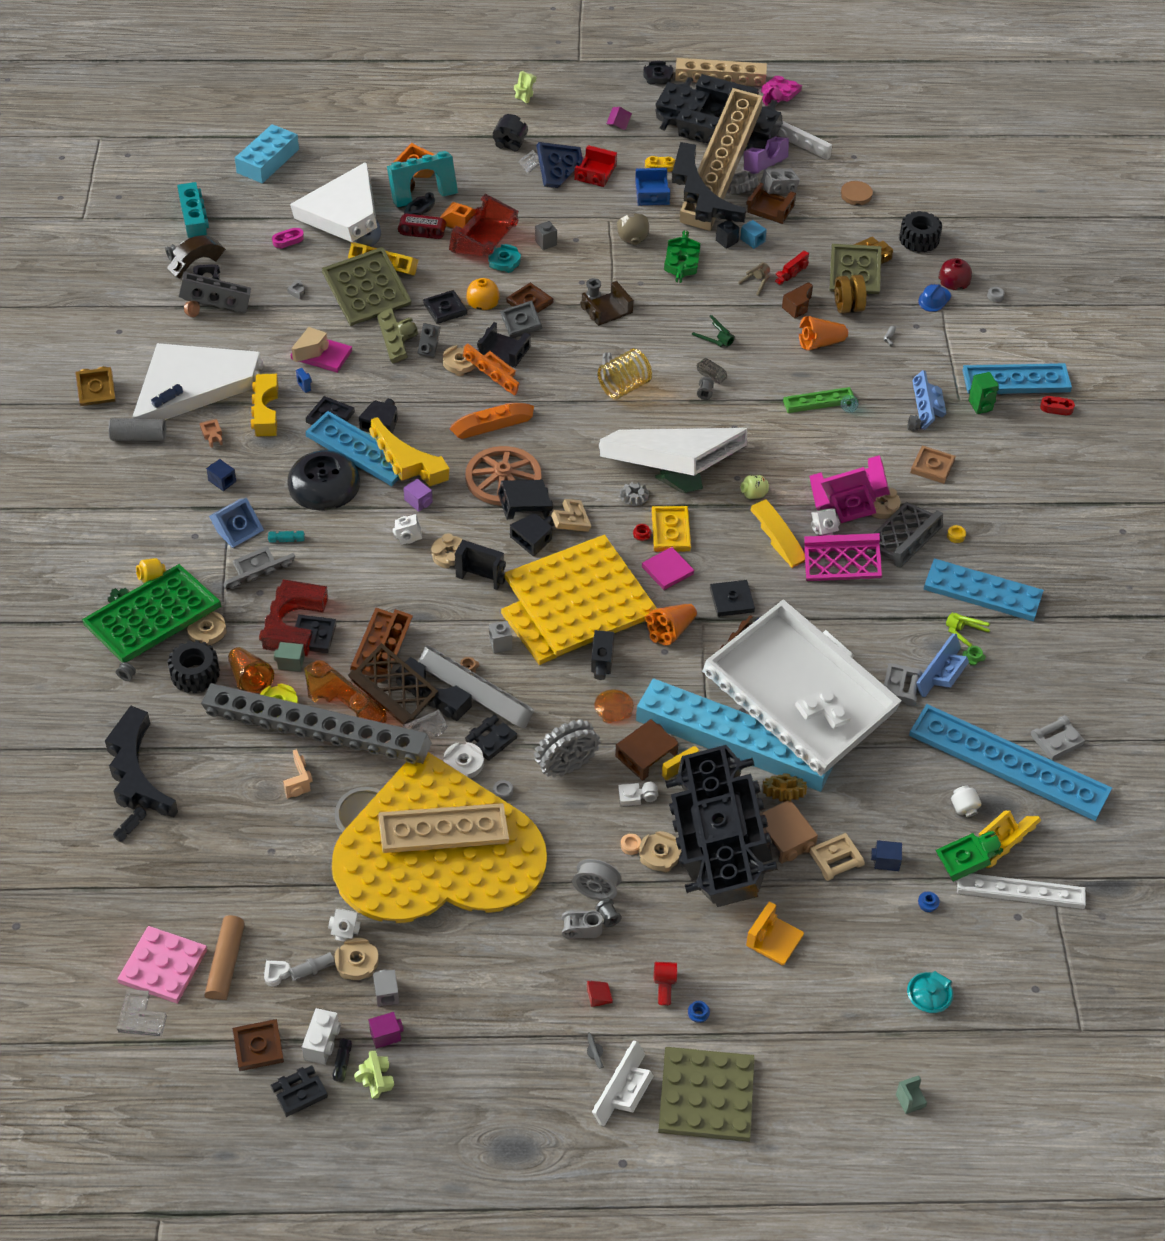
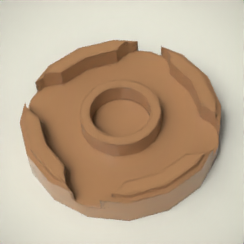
M849 181L841 188L842 199L851 205H856V203L864 205L872 199V188L862 181Z

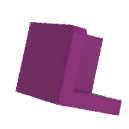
M612 107L606 124L609 126L615 125L622 130H626L632 113L622 107Z

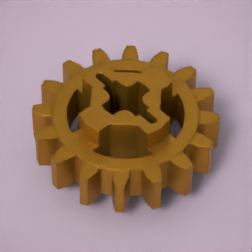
M783 773V775H772L771 778H765L762 790L763 794H766L767 797L772 796V799H779L781 802L791 801V799L799 800V797L804 798V795L807 794V782L803 781L802 778L797 779V776L792 777L790 774Z

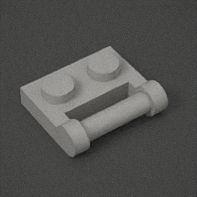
M888 663L884 686L901 699V702H905L908 706H914L917 702V681L921 677L922 671ZM906 676L911 678L908 693L902 692Z
M1065 715L1041 729L1036 728L1031 731L1034 741L1051 760L1083 746L1085 742ZM1059 728L1064 730L1048 739L1043 737Z

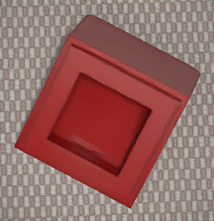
M587 981V992L591 1007L613 1003L607 982Z

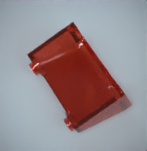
M484 194L481 198V201H483L482 206L476 208L475 215L463 228L455 226L452 230L449 250L455 254L480 257L490 256L497 244L512 227L515 228L517 226L519 211Z

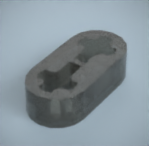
M707 358L702 359L696 365L700 374L712 378L717 384L727 379L726 371Z

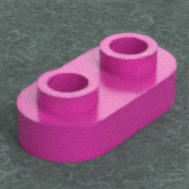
M291 228L272 236L273 246L279 249L298 244L304 240V232L300 228Z

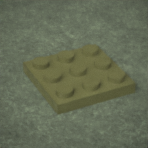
M832 243L829 292H835V280L838 276H847L850 280L852 275H862L865 281L866 294H879L881 246Z

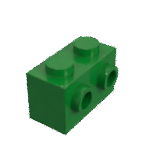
M990 372L973 376L968 401L976 414L993 411L994 403H996L999 384Z

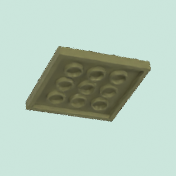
M383 247L322 268V273L350 326L375 318L377 314L390 308L395 311L411 305L412 301Z
M665 1047L658 1133L750 1142L754 1055Z

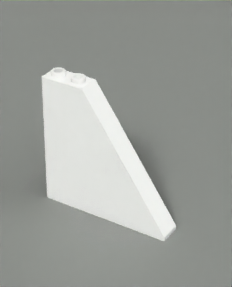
M367 163L359 165L290 204L294 219L350 242L377 228L371 179Z
M157 343L133 418L166 420L253 389L252 382L256 381V374H260L259 370L263 368V359H260V353L256 351ZM176 384L182 386V394L175 395V398L165 404L162 403L160 407L155 408L151 404V399L165 390L172 389V386Z
M747 428L617 430L600 439V456L696 475L747 445Z

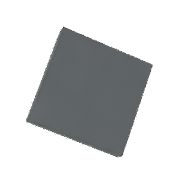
M532 301L500 311L511 338L521 336L524 332L530 333L542 329V324Z

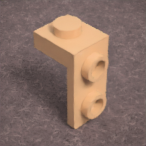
M297 749L293 750V756L300 775L283 781L287 799L310 792V783L313 782L310 771H306L304 768L306 767L303 755L299 756Z

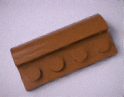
M375 608L350 670H356L381 643L397 656L413 615L396 609L391 613ZM382 650L377 655V662L388 661L387 653ZM388 665L377 666V675L388 674ZM374 666L366 667L362 673L366 676L374 675ZM388 678L377 679V682H383Z

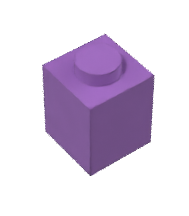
M416 479L404 487V500L419 512L433 503L432 490L419 479Z

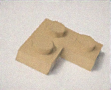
M565 499L562 503L565 511H553L551 516L556 528L589 532L591 524L581 500Z

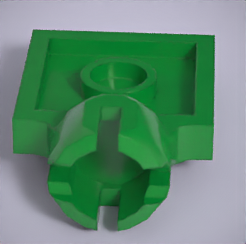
M994 831L986 832L979 837L972 833L936 850L937 856L953 882L991 865L990 858L998 856L1003 852V848H1000L1001 842Z

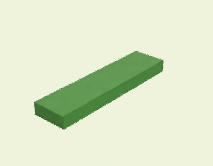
M847 387L783 397V403L788 413L853 404L855 403V397L851 388Z

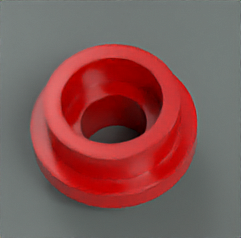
M638 524L633 530V536L639 541H646L651 537V529L646 524Z

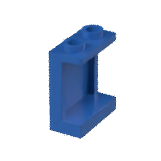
M637 168L635 172V185L638 206L670 205L667 168Z

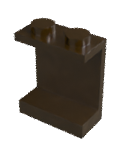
M618 281L611 282V293L591 300L584 292L582 293L580 304L582 309L589 314L590 319L600 326L633 313L634 300Z

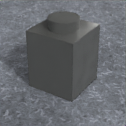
M550 221L535 226V241L542 250L557 246V229Z

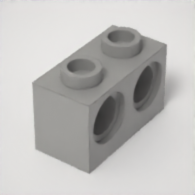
M792 168L765 169L760 183H764V189L768 194L790 193V191L795 193L800 179Z

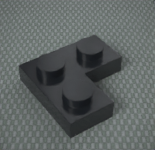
M323 396L306 416V423L313 425L327 411L347 422L355 413V410L352 406Z
M298 614L294 632L299 635L312 636L309 651L329 653L337 622L336 619Z

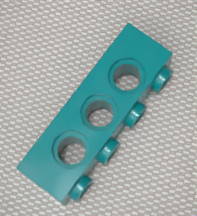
M196 182L178 184V194L187 237L207 235L206 229L209 228L201 188H197Z

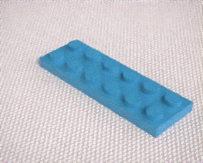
M1065 363L963 365L962 369L968 394H970L973 376L985 372H990L998 382L999 390L997 394L1071 392L1072 389Z
M327 411L306 431V437L330 451L345 455L357 467L388 485L393 486L400 479L398 474L394 473L391 463L387 462L383 450L379 449L375 438L333 413Z
M935 558L923 589L1033 622L1044 591Z

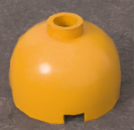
M479 278L472 281L468 286L466 298L472 308L476 309L478 307L482 308V310H488L497 306L498 300H500V292L495 282L491 279Z

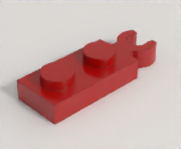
M804 250L785 264L783 270L776 273L778 278L775 282L781 285L784 281L795 277L801 270L806 269L809 264V253Z

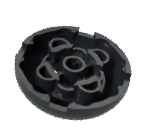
M320 450L308 453L294 463L288 474L287 485L289 494L296 503L311 510L325 511V508L344 506L357 495L360 488V475L355 464L345 455L335 451Z

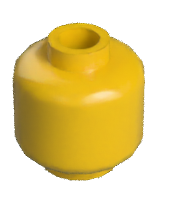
M157 558L143 559L136 566L137 578L143 583L162 576L166 571L165 565L161 564Z

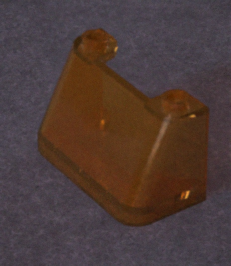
M317 660L304 668L308 697L313 702H317L319 698H325L326 701L330 702L337 697L353 710L357 717L386 723V710L328 663Z

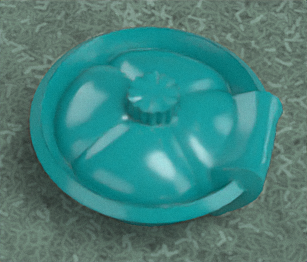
M937 971L919 973L908 983V997L915 1007L924 1012L938 1013L944 1011L953 1001L952 980L944 977Z

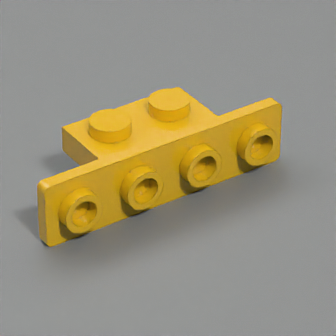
M1003 811L979 833V836L986 832L994 831L1001 842L1000 848H1003V852L1000 855L990 858L991 865L986 868L996 865L997 860L1008 854L1015 844L1021 842L1028 832L1036 828L1041 818L1039 816H1026L1017 824L1011 811Z

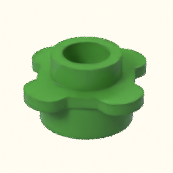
M971 646L962 653V656H967L969 664L973 666L980 661H985L986 658L982 649L978 646Z

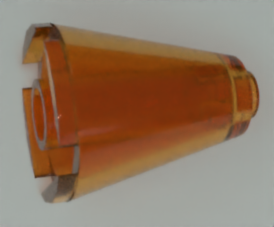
M236 647L230 651L228 661L239 690L260 694L262 690L272 685L275 673L269 663L242 647Z

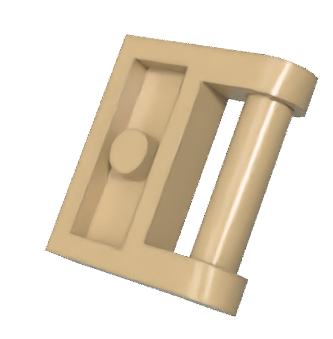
M846 833L813 846L809 851L821 869L826 881L834 879L835 875L849 869L865 865L862 855ZM851 856L853 858L833 868L829 867V864L845 857Z

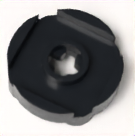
M651 61L648 66H644L643 76L650 85L667 84L673 78V67L671 65L669 67L664 61Z

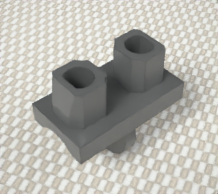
M423 323L418 354L435 357L441 326Z

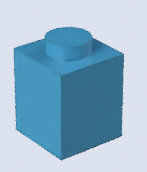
M752 220L741 227L740 240L755 249L766 241L767 229Z

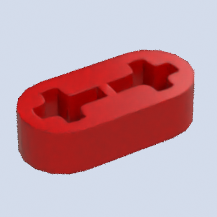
M1053 396L1043 397L1040 409L1045 413L1065 416L1071 415L1075 407V403L1071 399Z

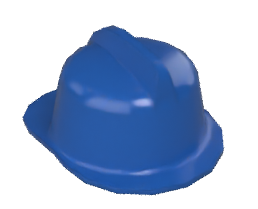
M931 284L924 289L918 299V303L922 309L936 312L941 310L950 300L951 293L946 288L941 287L940 284Z

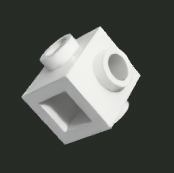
M835 509L812 512L813 521L811 525L816 534L826 536L833 535V532L839 531L840 521Z
M416 514L408 517L403 516L395 520L393 534L395 539H399L401 545L411 544L422 539V528Z
M340 908L336 909L335 916L330 917L328 929L332 930L331 935L336 936L335 940L346 941L348 938H354V934L358 935L361 922L357 921L359 912ZM342 922L347 923V929L342 928Z

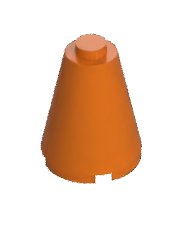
M811 316L803 317L800 322L799 328H802V334H799V341L803 349L813 350L843 342L848 337V329L844 324Z

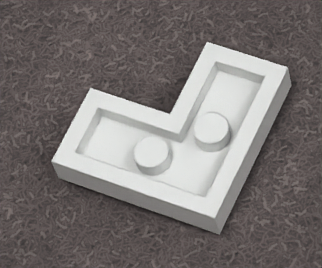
M830 687L803 697L795 703V706L805 720L823 714L833 729L850 722L852 718Z

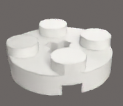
M466 742V744L461 745L455 743L448 747L444 753L443 762L468 778L475 777L483 769L484 758L482 750L473 743ZM460 759H468L466 763L460 762Z

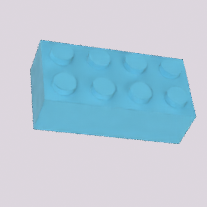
M271 124L235 157L236 172L257 182L264 183L299 150L298 134Z

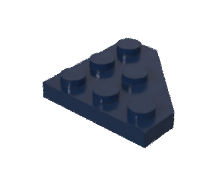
M538 142L536 145L544 187L558 188L572 174L575 167L579 166L583 161L581 147Z

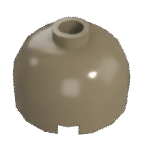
M634 214V217L626 215L620 218L617 222V231L620 238L624 242L633 245L644 241L649 234L648 218L643 214Z

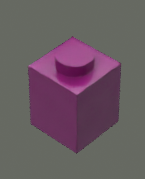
M394 1012L368 1019L369 1030L375 1049L401 1041L400 1032H404L401 1019H396Z

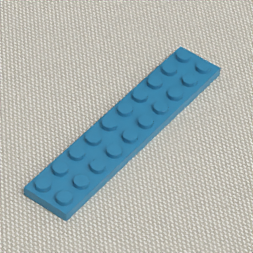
M928 704L922 710L909 733V736L1094 821L1097 820L1112 790L1110 786Z

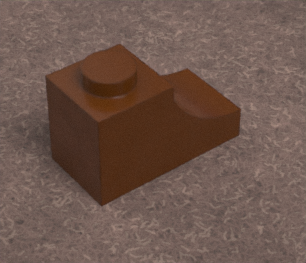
M808 282L784 294L782 308L793 318L807 313L809 299L812 298L813 285Z

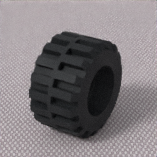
M925 211L911 212V214H907L902 219L899 241L910 251H917L919 253L932 251L933 248L936 249L939 245L942 222L932 213L929 214Z
M195 640V642L187 641L186 644H179V647H175L173 653L169 654L168 667L173 685L177 686V689L180 691L184 689L186 693L190 691L192 693H197V691L204 692L211 683L216 684L218 681L220 668L217 653L206 642L200 643L198 640ZM194 665H200L196 668H189Z

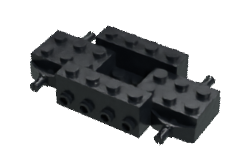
M701 74L697 81L696 89L690 87L693 82L691 77H688L684 84L668 82L655 104L656 118L662 121L660 129L663 131L666 130L668 125H677L679 136L709 144L732 88L759 95V91L756 88ZM773 99L769 106L762 107L745 151L750 148L765 149L767 140L777 136L783 125L781 112L775 110L778 104L776 100L774 101Z
M727 745L682 756L679 771L676 774L677 778L665 780L667 789L682 786L685 790L671 794L672 803H669L671 814L675 815L676 819L672 820L675 833L678 832L679 835L676 838L678 850L682 851V855H679L681 867H686L691 881L697 880V882L685 884L686 892L702 890V893L713 904H716L717 907L758 897L764 874L778 870L776 861L763 865V862L773 860L770 849L772 840L770 833L766 831L768 822L766 815L762 813L764 804L762 798H759L758 795L761 792L758 780L754 781L751 773L740 776L743 768L755 766L753 757L740 760ZM716 818H724V820L721 823H714V820Z

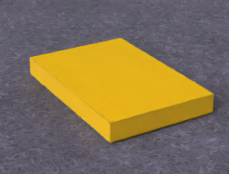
M652 506L654 552H663L671 547L676 552L691 551L688 506Z

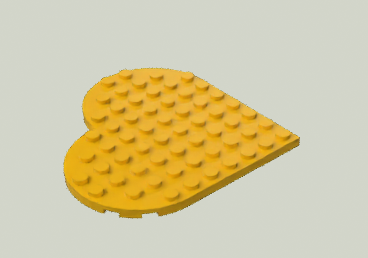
M428 752L423 764H411L406 761L343 831L336 842L332 855V876L341 897L360 914L381 922L387 920L396 921V923L412 922L414 919L424 915L429 916L442 907L446 901L461 909L468 911L473 909L482 910L485 913L503 911L504 908L519 905L529 898L539 886L546 868L547 852L541 832L528 816ZM504 804L509 843L391 853L382 852L378 819L379 812Z

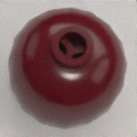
M952 258L942 264L938 279L941 280V285L947 289L957 290V288L961 287L965 289L971 283L972 269L965 260Z

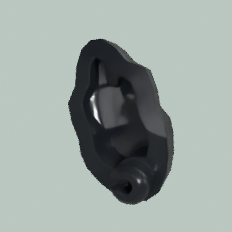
M428 192L425 196L417 197L407 205L404 214L423 215L429 212L435 205L434 194Z

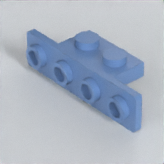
M922 370L914 377L912 382L919 419H921V429L925 430L935 421V415L942 418L947 413L942 389L928 383L926 371Z
M952 634L918 679L917 687L922 697H926L934 685L951 688L968 665L967 656L956 655L961 649L957 634Z

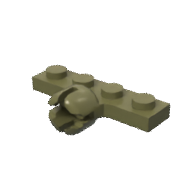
M392 308L377 314L392 364L408 358L404 341L418 335L416 324L411 322L413 319L408 317L397 322Z

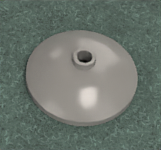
M359 787L348 791L339 799L335 808V821L342 833L380 791L379 789Z

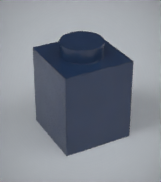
M218 459L206 468L208 481L222 491H225L237 482L235 469L221 459Z
M877 840L876 847L871 849V861H874V869L899 871L902 862V843Z

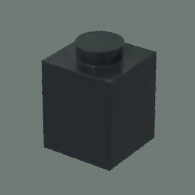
M731 220L718 224L716 241L726 249L733 246L739 241L740 227Z

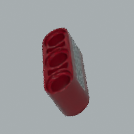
M403 214L397 230L404 236L441 239L444 236L447 223L445 219L440 217Z

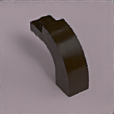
M195 236L181 243L173 251L175 258L167 268L175 277L180 279L195 260L207 257L217 262L226 249L210 236Z

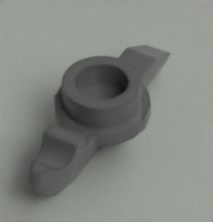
M588 1032L589 1046L587 1054L591 1059L595 1060L599 1069L604 1068L601 1060L603 1047L595 1043L593 1036Z

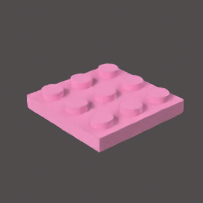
M148 926L120 973L118 983L178 1004L207 952V946Z

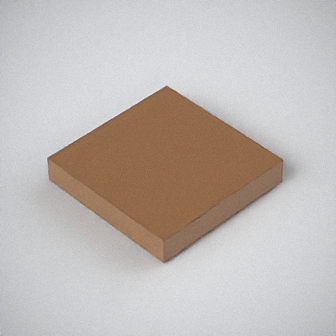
M922 445L910 473L945 484L956 456Z

